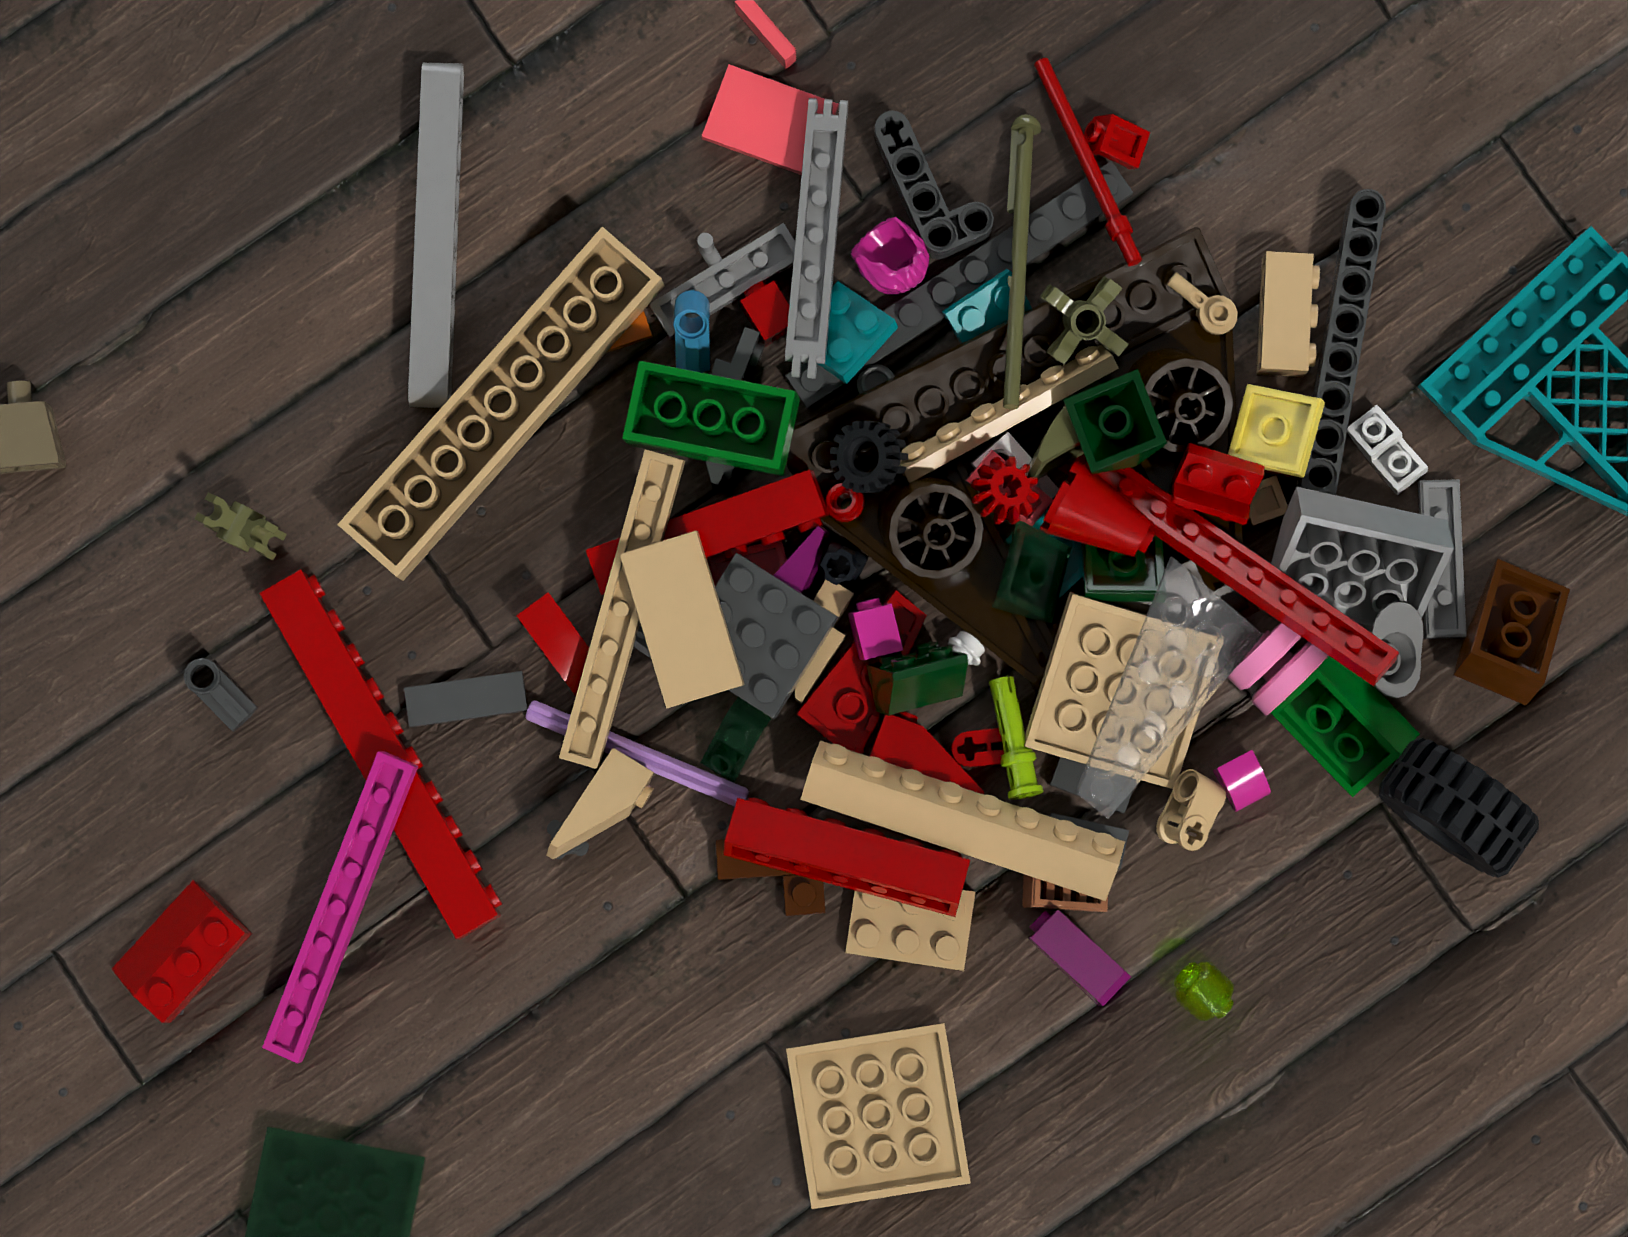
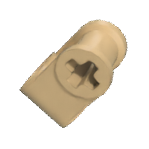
M1194 769L1183 771L1176 779L1173 791L1156 824L1158 837L1166 843H1179L1182 848L1190 851L1200 849L1207 841L1217 814L1224 805L1226 799L1225 788ZM1168 822L1177 823L1178 827L1171 826ZM1187 831L1195 833L1197 836H1190L1187 834Z

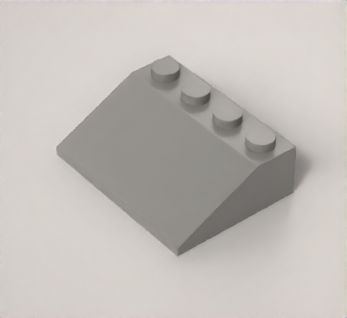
M1296 487L1282 520L1271 564L1371 632L1375 618L1381 609L1390 603L1401 601L1411 604L1419 612L1422 619L1454 550L1447 520Z

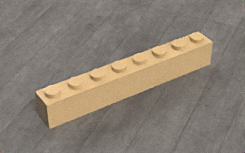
M821 740L813 757L800 799L1106 901L1125 844V841L1116 839L1109 834L1098 833L1077 826L1067 820L1055 819L1040 814L1031 808L1019 807L1001 801L995 796L983 795L962 788L956 783L944 782L923 775L917 770L905 769L884 762L878 757H869L848 750L841 745L830 744Z

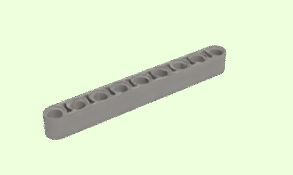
M423 62L421 70L408 382L409 407L441 408L451 397L464 92L463 64Z

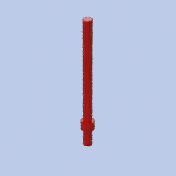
M1042 58L1035 62L1034 66L1107 220L1106 230L1111 240L1117 242L1127 265L1134 266L1142 261V257L1131 236L1133 233L1131 224L1127 216L1121 215L1049 59Z

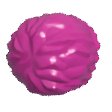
M897 217L888 218L886 221L876 225L851 250V257L855 260L861 275L869 282L872 288L884 294L905 293L910 288L916 287L924 279L928 268L929 253L924 241L908 224L902 222Z

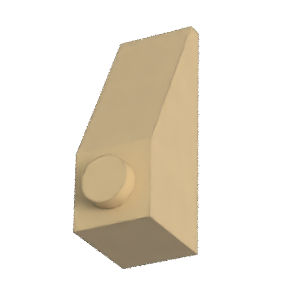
M612 748L551 841L546 856L555 859L629 817L635 806L642 809L654 790L653 787L649 786L654 772L617 749Z

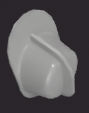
M1399 601L1390 603L1381 609L1374 620L1371 630L1372 634L1399 652L1395 663L1375 684L1376 688L1384 695L1393 698L1407 696L1415 689L1420 679L1423 643V622L1419 612L1411 604Z

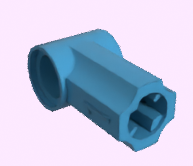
M685 291L677 297L674 305L673 326L675 330L676 368L703 373L710 370V304L708 298L699 291ZM692 312L700 316L695 318L686 317L684 314Z

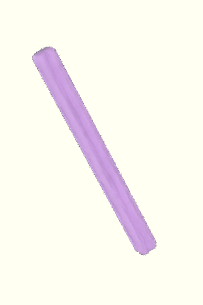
M534 700L530 703L525 718L530 722L565 736L570 714ZM611 731L609 732L604 752L607 754L610 753L612 748H615L655 774L732 806H735L737 798L746 800L749 791L743 786Z

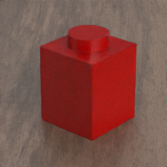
M773 280L765 285L764 281H760L744 291L745 298L740 300L741 309L754 330L760 332V339L764 346L767 347L787 335L790 305L775 281Z

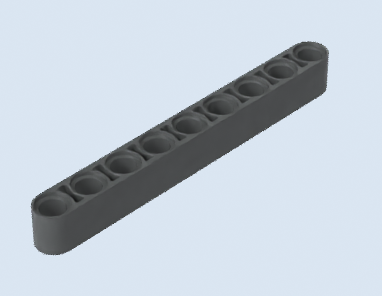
M1373 189L1358 191L1345 210L1312 396L1322 399L1324 393L1332 392L1337 394L1341 400V408L1339 410H1330L1324 406L1317 432L1321 430L1330 432L1334 437L1335 444L1331 449L1321 448L1317 444L1315 437L1304 478L1298 477L1297 487L1336 495L1386 211V202L1383 196ZM1359 202L1369 203L1374 209L1375 216L1372 218L1361 217L1356 210V204ZM1360 240L1364 242L1368 248V255L1364 257L1354 255L1349 248L1350 241ZM1343 279H1356L1361 285V293L1358 295L1347 293L1343 288ZM1339 316L1349 317L1355 325L1354 332H1341L1337 328L1336 318ZM1340 354L1345 357L1348 362V369L1344 372L1335 371L1329 363L1330 355ZM1310 470H1323L1328 477L1327 486L1318 488L1311 484L1309 480Z

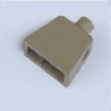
M30 381L8 382V404H0V474L66 468V460L51 405L45 401L32 402Z

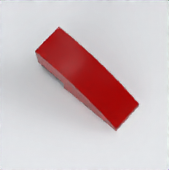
M548 592L516 616L576 696L589 646Z

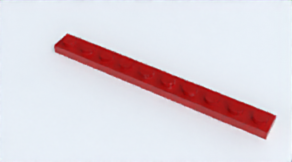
M1083 454L1058 469L1069 476L1071 473L1069 470L1076 460L1085 463L1088 467L1089 465ZM1132 468L1097 473L1153 521L1149 529L1156 532L1155 536L1372 686L1381 679L1397 660L1399 652L1193 510L1172 503L1170 494Z

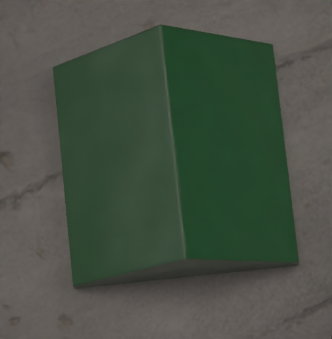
M1138 369L1063 400L1092 474L1135 467L1167 444Z

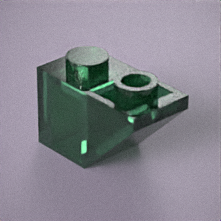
M737 697L724 717L700 763L734 783L773 718L740 697Z

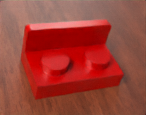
M1189 443L1173 476L1171 502L1189 510H1197L1219 517L1224 521H1233L1246 525L1250 514V504L1264 477L1265 466Z

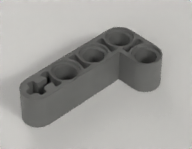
M893 110L881 114L875 124L874 139L915 233L925 243L929 257L938 260L945 259L984 242L992 231L994 217L991 209L984 203L971 202L949 211L906 116ZM891 125L893 130H899L898 143L901 148L895 151L896 144L890 134L885 135L886 126ZM903 160H912L919 169L915 174L906 176L898 171L897 165ZM919 195H927L934 201V206L929 211H920L913 205V200ZM970 215H979L985 220L986 226L981 231H971L967 228L964 221ZM941 230L948 234L950 242L943 247H937L931 244L928 236L933 231Z

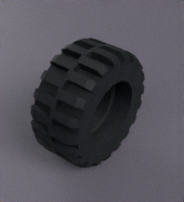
M1418 738L1409 742L1379 785V797L1407 824L1449 854L1492 877L1499 878L1509 873L1539 829L1537 815L1517 795L1505 788L1498 780L1486 774L1485 771L1468 762L1467 759L1429 739Z

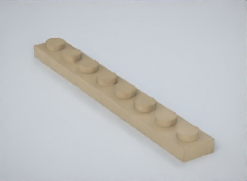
M646 449L644 451L559 755L560 759L594 769L600 767L640 625L620 554L663 541L685 460Z

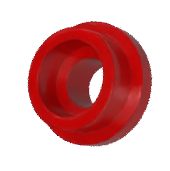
M842 483L834 485L829 490L825 500L829 515L840 522H849L856 519L862 513L865 506L864 494L853 492V489H846L842 486ZM846 498H852L850 506L846 509H841V502Z

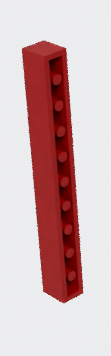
M300 569L260 592V596L365 780L368 778L378 751H385L418 765V769L423 767L424 765L414 747L410 746L406 749L400 739L399 734L403 733L404 729L394 712L386 714L379 700L385 696L374 677L367 680L359 667L365 661L354 643L347 646L340 632L346 628L334 608L327 611L321 597L325 596L326 593L315 574L308 577ZM417 769L394 831L455 939L460 940L500 917L501 914L497 907L502 905V901L492 884L485 887L477 873L483 870L472 849L465 852L457 839L463 833L454 817L449 815L445 818L438 803L444 800L432 780L425 783Z

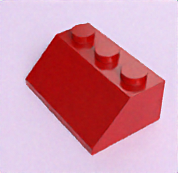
M192 880L113 966L112 971L132 996L160 1022L171 1023L252 933L195 880Z

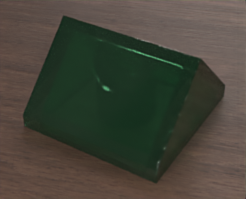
M1017 522L1010 537L992 608L1052 623L1072 547L1025 522Z

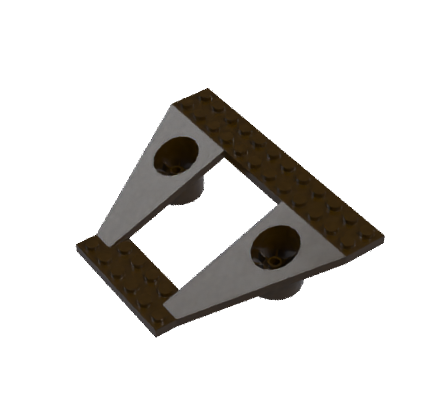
M1194 227L1140 254L1142 261L1134 266H1128L1125 261L1063 292L1073 301H1087L1103 276L1112 279L1122 287V290L1106 307L1103 313L1106 318L1105 326L1126 341L1128 346L1120 356L1110 352L1119 369L1100 378L1099 382L1103 384L1138 369L1148 395L1160 398L1159 404L1161 409L1155 411L1158 419L1163 416L1170 419L1164 435L1167 444L1141 462L1139 466L1146 479L1170 495L1172 493L1173 476L1188 444L1192 443L1228 454L1237 422L1233 330L1231 329L1229 332L1221 335L1205 331L1196 316L1197 308L1167 285L1170 278L1177 272L1208 298L1221 295L1231 300L1198 227ZM1046 301L1025 311L1020 385H1028L1041 378V374L1050 367L1056 365L1063 366L1076 359V354L1081 350L1091 346L1098 347L1101 344L1095 339H1082L1067 362L1062 364L1046 351L1065 330L1063 314ZM1090 310L1080 312L1076 318L1078 330L1087 329L1092 323ZM1008 320L795 426L786 463L791 475L793 476L809 469L814 470L825 501L829 490L834 485L844 482V480H837L834 476L839 471V468H831L830 461L837 460V454H830L831 447H839V443L835 442L834 438L837 434L845 435L841 430L844 426H853L852 422L864 420L887 423L891 425L890 429L898 430L900 435L896 439L905 440L907 447L912 443L925 442L936 436V432L944 425L953 422L959 423L967 419L977 407L987 403L994 404L1003 399ZM1185 366L1189 367L1184 383L1175 382L1170 370ZM1197 371H1199L1205 380L1206 386L1196 391L1192 385ZM1165 375L1169 386L1163 390L1162 394L1152 391L1156 382ZM1209 394L1208 409H1206L1205 401L1202 398ZM1203 418L1201 424L1196 427L1194 423ZM1179 422L1188 425L1189 433L1173 437ZM872 442L865 443L859 453L860 466L865 472L869 473L876 468L879 460L877 446ZM959 456L909 483L903 474L897 473L896 476L901 480L897 485H890V490L886 492L880 491V493H863L865 497L864 509L852 521L840 522L830 515L820 518L1028 679L1036 696L1038 695L1060 621L1047 627L990 515L981 517L980 512L985 508V505L983 503H972V498L978 492L966 481L969 474ZM939 492L940 496L936 507H925L921 495ZM948 494H951L957 498L961 509L947 515L943 508ZM852 498L844 499L841 502V509L849 507L852 503ZM916 499L921 510L913 518L902 515L906 506ZM1193 510L1243 544L1242 524L1224 521L1219 517ZM963 517L962 534L954 531L951 523ZM899 520L910 523L912 534L900 540L897 538ZM937 523L936 529H935L934 531L930 532V531H931V527H930V526H932L933 524ZM954 538L959 539L956 546L947 553L946 548L951 545ZM916 540L922 544L917 559L903 553L900 548ZM929 547L934 550H940L943 557L925 560ZM1187 557L1164 568L1165 602L1102 601L1211 634L1260 611L1258 606Z

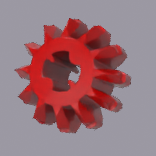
M1010 456L1005 464L1000 457H994L990 461V466L983 464L979 467L977 472L980 478H975L971 482V487L980 492L972 498V503H983L985 505V508L980 512L981 517H986L993 512L995 524L1000 525L1004 522L1005 518L1011 524H1016L1020 521V514L1027 517L1033 512L1030 503H1035L1039 500L1040 494L1030 489L1038 484L1039 478H1027L1025 475L1030 469V464H1024L1018 469L1016 468V458ZM1002 484L1003 489L1008 486L1011 490V495H1009L1008 497L1007 492L1002 495L999 490V487Z

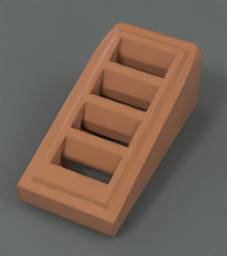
M1024 874L1023 908L1107 912L1108 897L1106 901L1093 897V903H1087V895L1076 892V902L1071 901V890L1060 886V900H1054L1055 884L1044 881L1043 899H1040L1041 880Z

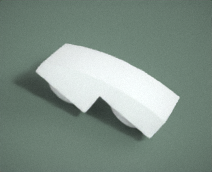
M1375 405L1347 428V433L1396 495H1399L1428 472V466L1402 438V432L1378 405Z

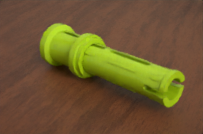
M1006 676L993 679L988 683L1003 743L1004 754L1001 756L1000 762L1001 766L1005 767L1010 785V791L1007 793L1008 799L1017 800L1039 795L1044 791L1042 785H1038L1033 761L1036 760V754L1032 749L1024 746V725L1016 695L1014 677Z

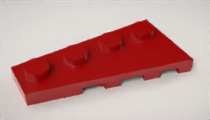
M894 590L883 604H892L903 647L901 653L906 655L910 653L927 615L897 590ZM853 640L795 714L832 744H838L848 750L863 754V749L878 722L880 712L875 711L866 666L867 664L879 662L878 657L860 660L855 641Z

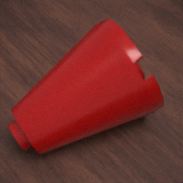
M1076 460L1069 470L1071 473L1067 481H1063L1039 530L1046 534L1132 557L1135 556L1138 550L1145 554L1156 532L1149 529L1153 521L1097 473L1092 474L1090 468L1085 463Z

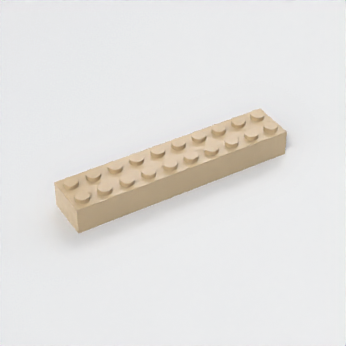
M601 227L337 525L392 574L404 581L665 287L662 278L604 227Z

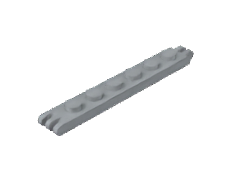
M809 98L785 349V361L792 362L791 376L800 378L801 363H808L807 378L816 379L817 364H825L848 118V100H840L838 107L839 115L832 114V99L824 100L823 114L817 113L818 101L816 98Z

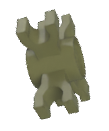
M1103 276L1087 301H1073L1058 288L1049 284L1040 297L1063 314L1065 330L1046 352L1057 361L1065 364L1082 339H1095L1110 352L1120 356L1128 346V343L1105 326L1106 318L1103 311L1119 294L1122 287L1112 279ZM1084 310H1090L1092 314L1091 325L1085 330H1078L1076 326L1078 314Z
M208 492L205 500L213 503L214 511L208 517L197 513L195 520L216 532V537L247 553L251 547L258 554L274 560L276 553L268 549V541L272 537L284 541L287 534L278 530L279 527L266 521V517L236 501L230 506L220 497Z

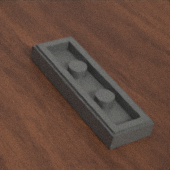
M523 671L404 688L410 728L525 712L528 709Z

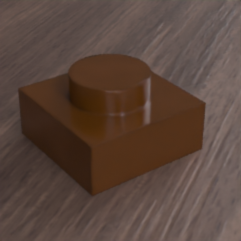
M799 875L783 876L786 916L826 913L824 882Z

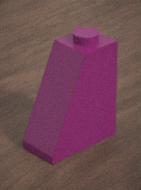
M1058 909L1051 915L1045 910L1029 926L1034 933L1028 939L1096 1005L1104 1006L1131 978L1123 968Z

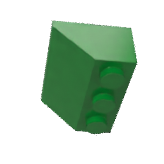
M1330 656L1271 712L1352 797L1397 760L1409 742L1415 740L1420 735L1374 686Z

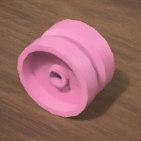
M1282 623L1278 624L1271 632L1267 630L1242 655L1244 658L1226 676L1239 690L1250 688L1261 677L1266 680L1252 697V703L1265 716L1279 706L1329 656L1310 642L1305 643L1298 651L1292 654L1289 650L1301 636Z

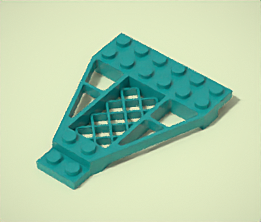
M1590 226L1418 386L1473 445L1628 516V401H1608L1607 385L1608 380H1626L1628 382V358L1599 329V326L1628 300V257L1622 251L1618 254ZM1585 339H1587L1591 344H1581V343H1582ZM1573 351L1572 371H1552ZM1580 351L1600 353V372H1580ZM1608 362L1619 373H1608ZM1543 378L1544 395L1536 387ZM1551 378H1572V399L1551 398ZM1580 379H1600V400L1579 399ZM1522 399L1527 400L1559 434L1558 441L1537 461L1489 440L1485 435L1487 430ZM1554 405L1572 406L1571 423ZM1579 406L1600 407L1599 428L1579 427ZM1607 407L1627 408V429L1607 428ZM1582 434L1599 435V452ZM1607 435L1627 436V457L1606 456ZM1563 445H1570L1617 494V499L1547 467L1545 462ZM1609 463H1627L1626 480Z

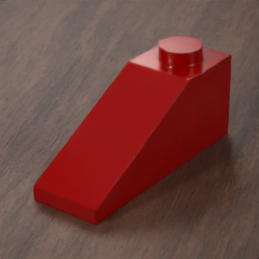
M905 711L894 715H885L870 756L878 757L884 762L905 769L917 770L923 775L944 782L956 783L962 788L984 795V791L925 727L916 724L917 716Z

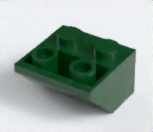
M928 642L915 646L916 652L902 655L901 651L879 656V662L866 665L875 711L889 716L963 696L968 668L967 654L952 650V646H939L938 642Z

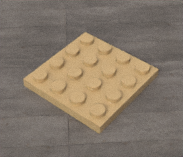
M1070 592L1025 733L1024 746L1173 789L1184 763L1223 638Z
M945 1023L786 1048L811 1209L971 1183Z

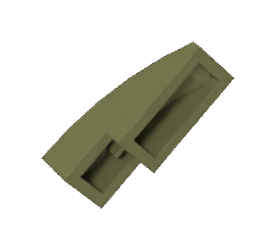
M1097 380L1089 386H1087L1086 388H1084L1083 390H1081L1079 393L1091 389L1095 386H1098L1101 383L1099 382V380ZM1066 406L1063 407L1053 420L1030 462V469L1026 474L1027 478L1037 477L1040 479L1084 454Z

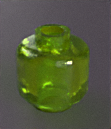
M1211 962L1189 963L1180 971L1174 981L1177 1002L1197 1020L1208 1021L1214 1017L1220 1019L1233 1006L1234 1001L1231 998L1234 992V984Z

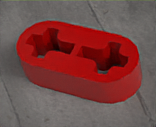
M999 728L960 733L955 737L951 745L953 759L962 767L968 768L1001 765L1000 760L1004 750L991 751V744L1002 742ZM971 738L973 745L986 744V751L975 753L971 761L966 760L965 754H958L957 749L964 745V739Z

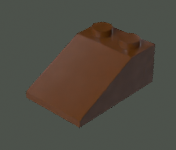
M1497 559L1467 630L1466 637L1463 640L1453 675L1523 705H1527L1545 684L1570 589Z

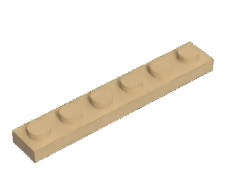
M1102 345L1087 347L1078 352L1075 356L1076 359L1063 366L1056 365L1050 367L1041 374V378L1028 385H1020L1018 409L1010 410L1004 408V398L994 404L987 403L973 410L971 416L959 423L953 422L944 425L936 432V436L927 441H919L908 445L901 452L908 453V460H901L900 463L901 466L907 467L903 476L909 483L1119 369L1113 355Z

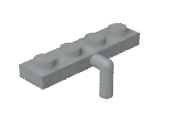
M784 223L724 259L721 258L715 248L711 234H700L697 239L699 252L709 268L649 304L670 339L675 337L673 326L675 300L681 293L689 290L703 293L709 300L710 315L742 297L744 291L760 281L765 283L793 266L795 240ZM692 312L684 314L686 317L695 318L700 316Z

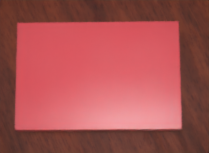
M728 64L701 137L702 140L802 175L809 98H816L818 101L817 113L823 114L825 99ZM833 102L832 114L836 115L838 110V103Z

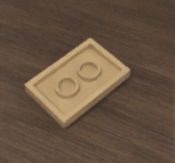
M854 891L845 953L964 971L975 892L962 891L956 917Z

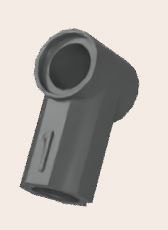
M203 658L195 659L186 667L184 681L188 689L193 691L232 732L242 726L258 709L214 662ZM200 667H210L214 673L212 684L206 688H198L194 683V673Z

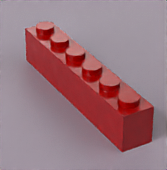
M809 469L670 519L663 541L698 531L708 565L711 566L709 558L722 553L725 560L731 559L736 553L741 555L747 553L746 545L761 540L762 546H767L784 540L783 532L798 527L800 533L815 529L817 526H822L820 518L829 516L814 470ZM620 538L586 550L601 595L605 594Z
M737 798L724 842V856L956 917L970 864L969 859L963 858L960 853L953 850L942 849L940 852L924 848L922 843L912 839L898 841L885 837L878 830L863 829L860 831L849 828L844 822L837 819L826 818L823 821L808 817L807 813L796 808L782 810L770 807L766 801L758 798H748L747 800Z

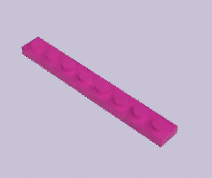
M385 751L377 752L262 1048L297 1064L303 1062L418 765Z

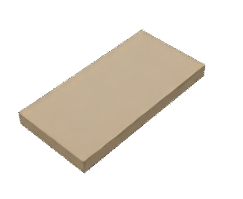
M698 531L620 554L666 709L745 685Z

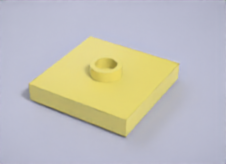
M1247 384L1228 455L1265 466L1264 470L1304 478L1325 401L1321 398Z

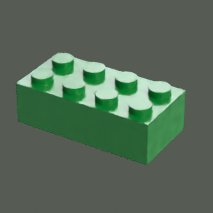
M639 361L622 439L632 447L784 476L800 398L796 391Z

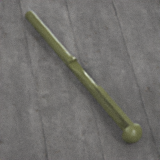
M1027 114L1017 117L1011 126L1007 212L1009 214L1014 212L1012 235L1013 267L1012 276H1008L1007 280L1010 291L1003 407L1010 410L1019 408L1033 136L1041 132L1039 121L1034 116Z

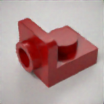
M1114 114L1093 117L1084 131V136L1093 155L1099 154L1130 170L1139 168L1150 132Z

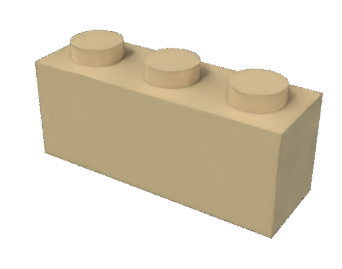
M1266 251L1262 257L1256 375L1304 377L1309 371V367L1315 366L1316 343H1310V328H1316L1318 321V305L1312 304V289H1318L1320 267L1313 265L1314 254Z

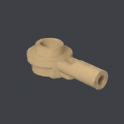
M1177 272L1167 282L1169 287L1197 308L1196 316L1205 331L1221 335L1229 332L1235 326L1238 312L1235 304L1229 298L1221 295L1208 298Z

